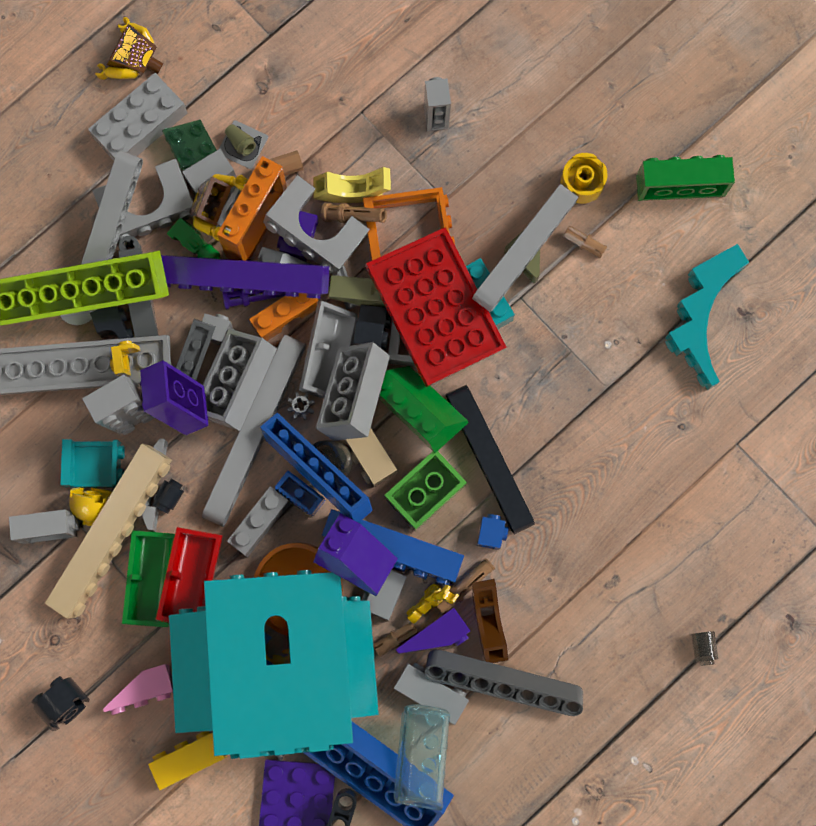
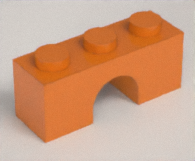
M299 293V297L284 296L249 320L258 336L268 341L281 333L282 328L293 319L298 317L302 319L315 311L318 299L307 298V293Z

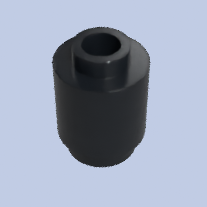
M172 478L169 482L164 480L153 498L155 501L152 505L169 514L170 510H174L184 493L181 489L183 485Z

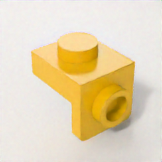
M122 341L118 343V346L111 347L112 359H110V367L115 375L120 377L124 374L130 377L128 354L140 352V346L132 343V341Z

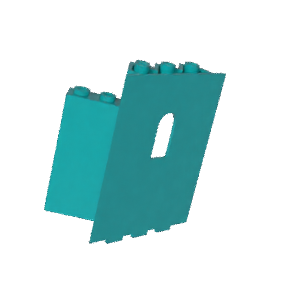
M311 570L297 571V575L278 576V572L264 573V577L244 578V575L229 576L230 579L204 581L205 606L197 607V612H193V608L179 609V614L169 615L175 733L213 731L214 756L230 755L231 759L328 751L334 749V745L353 743L351 718L379 715L370 601H360V596H342L341 577L332 572L311 574ZM272 616H280L287 622L290 664L266 665L264 625L267 619Z

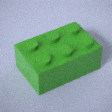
M432 451L384 496L388 503L416 532L466 486L467 482L438 451L436 453Z

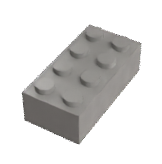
M154 73L88 130L93 139L113 160H115L119 151L137 157L187 114V110L180 98Z
M228 329L203 384L208 421L238 431L241 430L277 348L263 338Z
M374 342L340 347L338 349L316 425L317 430L333 441L368 437L388 365L389 354Z
M124 374L82 398L95 423L118 434L123 433V435H126L135 430L134 426L141 422L147 423L155 418L144 412L140 384Z

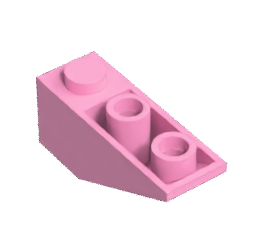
M169 664L142 671L103 708L104 712L111 711L112 715L125 712V707L134 704L135 708L148 705V700L152 698H157V701L171 698L170 693L173 692V681Z

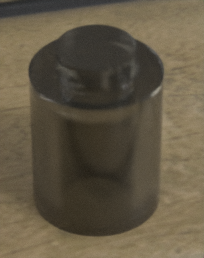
M715 631L691 634L695 662L700 661L701 666L714 665V660L719 659Z

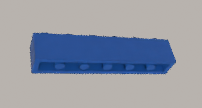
M276 413L260 427L265 441L343 515L359 523L373 511L369 497L280 414Z

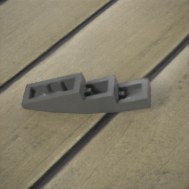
M142 248L118 251L119 257L143 253ZM153 299L129 303L135 338L159 336Z

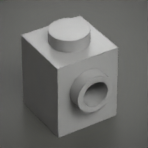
M204 314L202 321L216 326L210 341L211 343L221 346L228 329L233 328L231 321H228V317L221 314H216V316Z

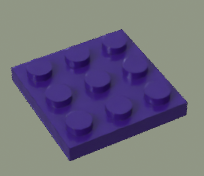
M266 759L259 826H327L333 806L335 775L318 763Z

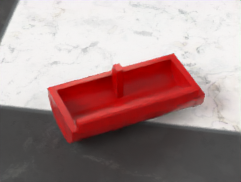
M180 527L176 528L156 620L169 623V615L179 614V609L193 608V612H197V607L205 606L204 581H212L214 579L223 535Z

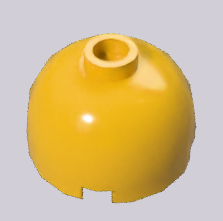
M84 487L71 489L69 495L71 513L77 519L82 520L84 525L92 526L112 491L91 488V491L83 492Z

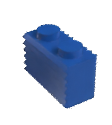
M289 470L275 486V490L291 501L292 504L301 509L302 512H305L306 515H309L310 518L314 517L326 501L323 496Z

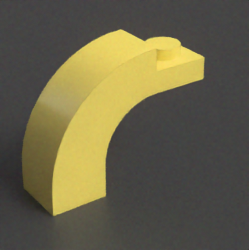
M382 167L370 173L357 176H344L325 172L313 177L314 199L333 203H361L365 197L383 195V193L391 190L390 169Z

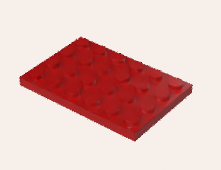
M446 227L365 264L426 387L507 348L489 311L472 299L478 289Z

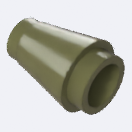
M234 124L226 128L225 134L238 154L247 156L253 152L256 143L252 136Z

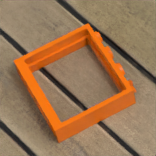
M264 156L260 158L217 233L225 256L228 259L250 261L267 231L263 223L266 214L287 189L283 167ZM271 188L275 190L273 194L269 193ZM225 228L231 230L229 236L223 234Z
M442 187L363 198V204L366 208H391L436 201L440 229L446 227L449 232V229L452 228L451 215H446L449 201L447 194L443 195ZM366 221L367 228L370 229L368 231L371 260L381 257L376 222Z

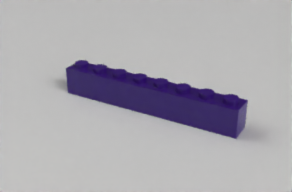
M161 255L168 288L171 287V284H178L180 289H192V285L199 286V290L212 291L213 287H221L220 291L234 292V288L242 289V293L255 294L256 290H263L264 295H277V291L285 292V296L299 297V293H307V298H321V294H328L329 266Z

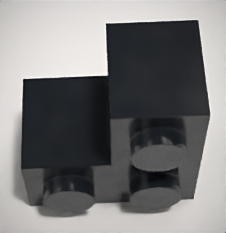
M361 304L359 319L356 323L354 345L374 342L382 350H387L388 332H385V328L390 329L391 316L388 315L386 308Z

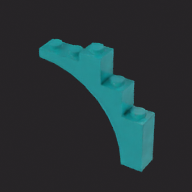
M738 244L694 267L689 272L688 281L693 289H697V292L684 298L677 305V313L681 320L686 321V324L669 332L665 337L667 340L666 346L670 352H674L676 356L682 353L686 354L685 360L691 368L694 367L698 374L696 376L698 382L702 387L705 386L707 390L715 387L720 382L708 352L707 327L709 314L714 300L723 285L749 263Z

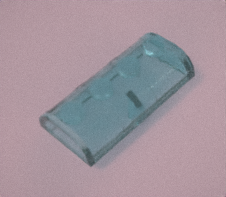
M420 704L404 707L401 719L394 791L395 803L442 811L448 749L449 711Z

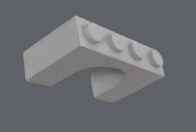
M176 159L155 166L164 189L163 201L159 208L147 215H135L127 212L117 242L118 244L125 236H145L150 234L153 229L171 226L172 222L179 220V218L188 220L193 217V215L189 214L193 201ZM106 185L92 190L98 207L100 206Z
M297 175L268 211L263 223L269 231L282 236L288 245L295 246L302 251L303 256L308 260H314L321 266H329V274L336 276L370 229L351 216L340 232L331 239L317 240L308 236L299 224V212L312 197L315 188Z

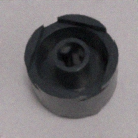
M61 676L57 677L51 682L49 690L38 694L32 700L34 704L33 709L51 731L60 729L58 725L62 722L65 725L70 723L85 709L84 701H90L71 677L65 679Z

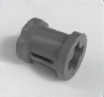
M125 236L119 242L120 251L127 250L128 247L142 248L138 240L133 236Z

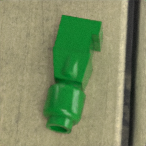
M179 218L167 232L169 237L177 241L179 240L182 246L196 254L197 257L221 259L220 252L211 244H207L201 233L185 219Z

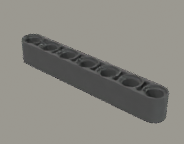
M432 650L427 655L425 675L432 681L567 716H578L583 712V689L578 685L443 650Z

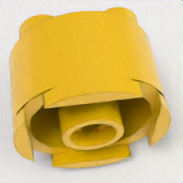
M576 154L565 164L560 184L579 197L576 203H590L597 200L603 191L608 177L607 168L594 154Z

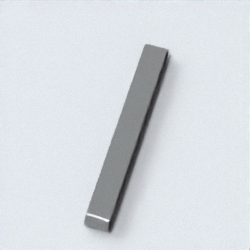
M284 335L208 499L202 518L222 527L226 524L265 439L260 427L277 413L302 358L306 343Z

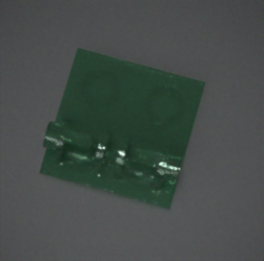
M201 119L162 130L165 140L170 145L171 151L174 153V157L177 159L181 170H186L191 165L217 151Z

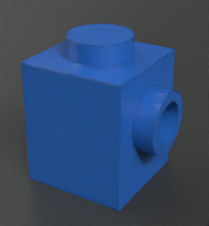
M487 514V517H482L477 546L496 550L501 549L502 540H507L509 527H505L506 521L501 520V516Z

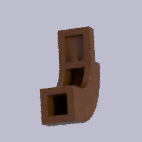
M495 579L471 583L472 598L484 660L489 663L508 661L507 643L500 618Z

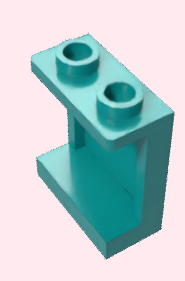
M62 439L60 485L65 488H115L124 474V469L121 468V459L125 457L124 445H121L122 443L119 440L74 442L72 439Z

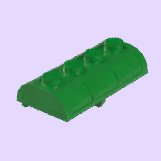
M132 531L122 624L169 628V623L156 620L175 534Z

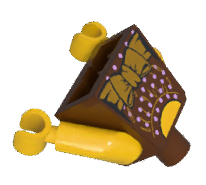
M124 17L122 20L126 25L121 26L118 24L122 35L106 64L109 67L106 68L102 63L97 64V67L103 71L95 73V75L101 80L107 78L135 79L141 77L146 69L158 74L163 66L161 61L152 57L157 46L154 44V40L147 28L136 23H130L129 19Z
M215 174L203 182L189 211V214L194 216L193 225L195 229L213 236L215 240L219 241L217 233L221 227H216L230 190L235 186L242 191L243 185L247 183L248 179L243 175H238L235 178L234 176ZM225 229L224 232H223V234H225V233H228V234H229L230 231H228V230Z

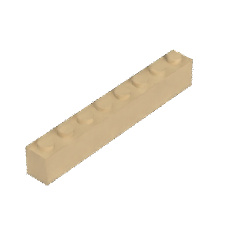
M141 444L45 602L46 605L67 619L79 617L86 608L85 603L87 599L96 592L98 581L108 572L110 561L121 551V543L124 538L131 534L134 529L133 524L135 520L144 513L147 500L156 493L158 489L157 484L161 477H164L170 470L169 464L172 459L150 445Z

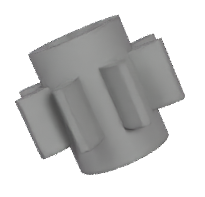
M296 392L294 400L288 399L292 407H289L287 410L290 413L295 412V420L300 416L306 421L308 413L314 414L310 406H313L315 402L314 400L308 401V393L304 396H299V393ZM299 402H302L303 405H305V410L300 411V409L297 408Z

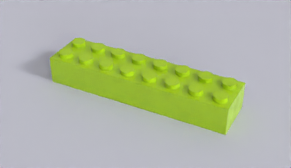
M160 250L1 278L0 326L169 296Z

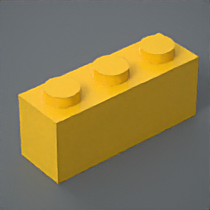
M204 731L196 735V741L188 744L186 740L174 746L176 751L168 755L166 751H163L152 757L154 761L148 765L159 790L227 758V755L214 756L213 733L210 734L209 731Z

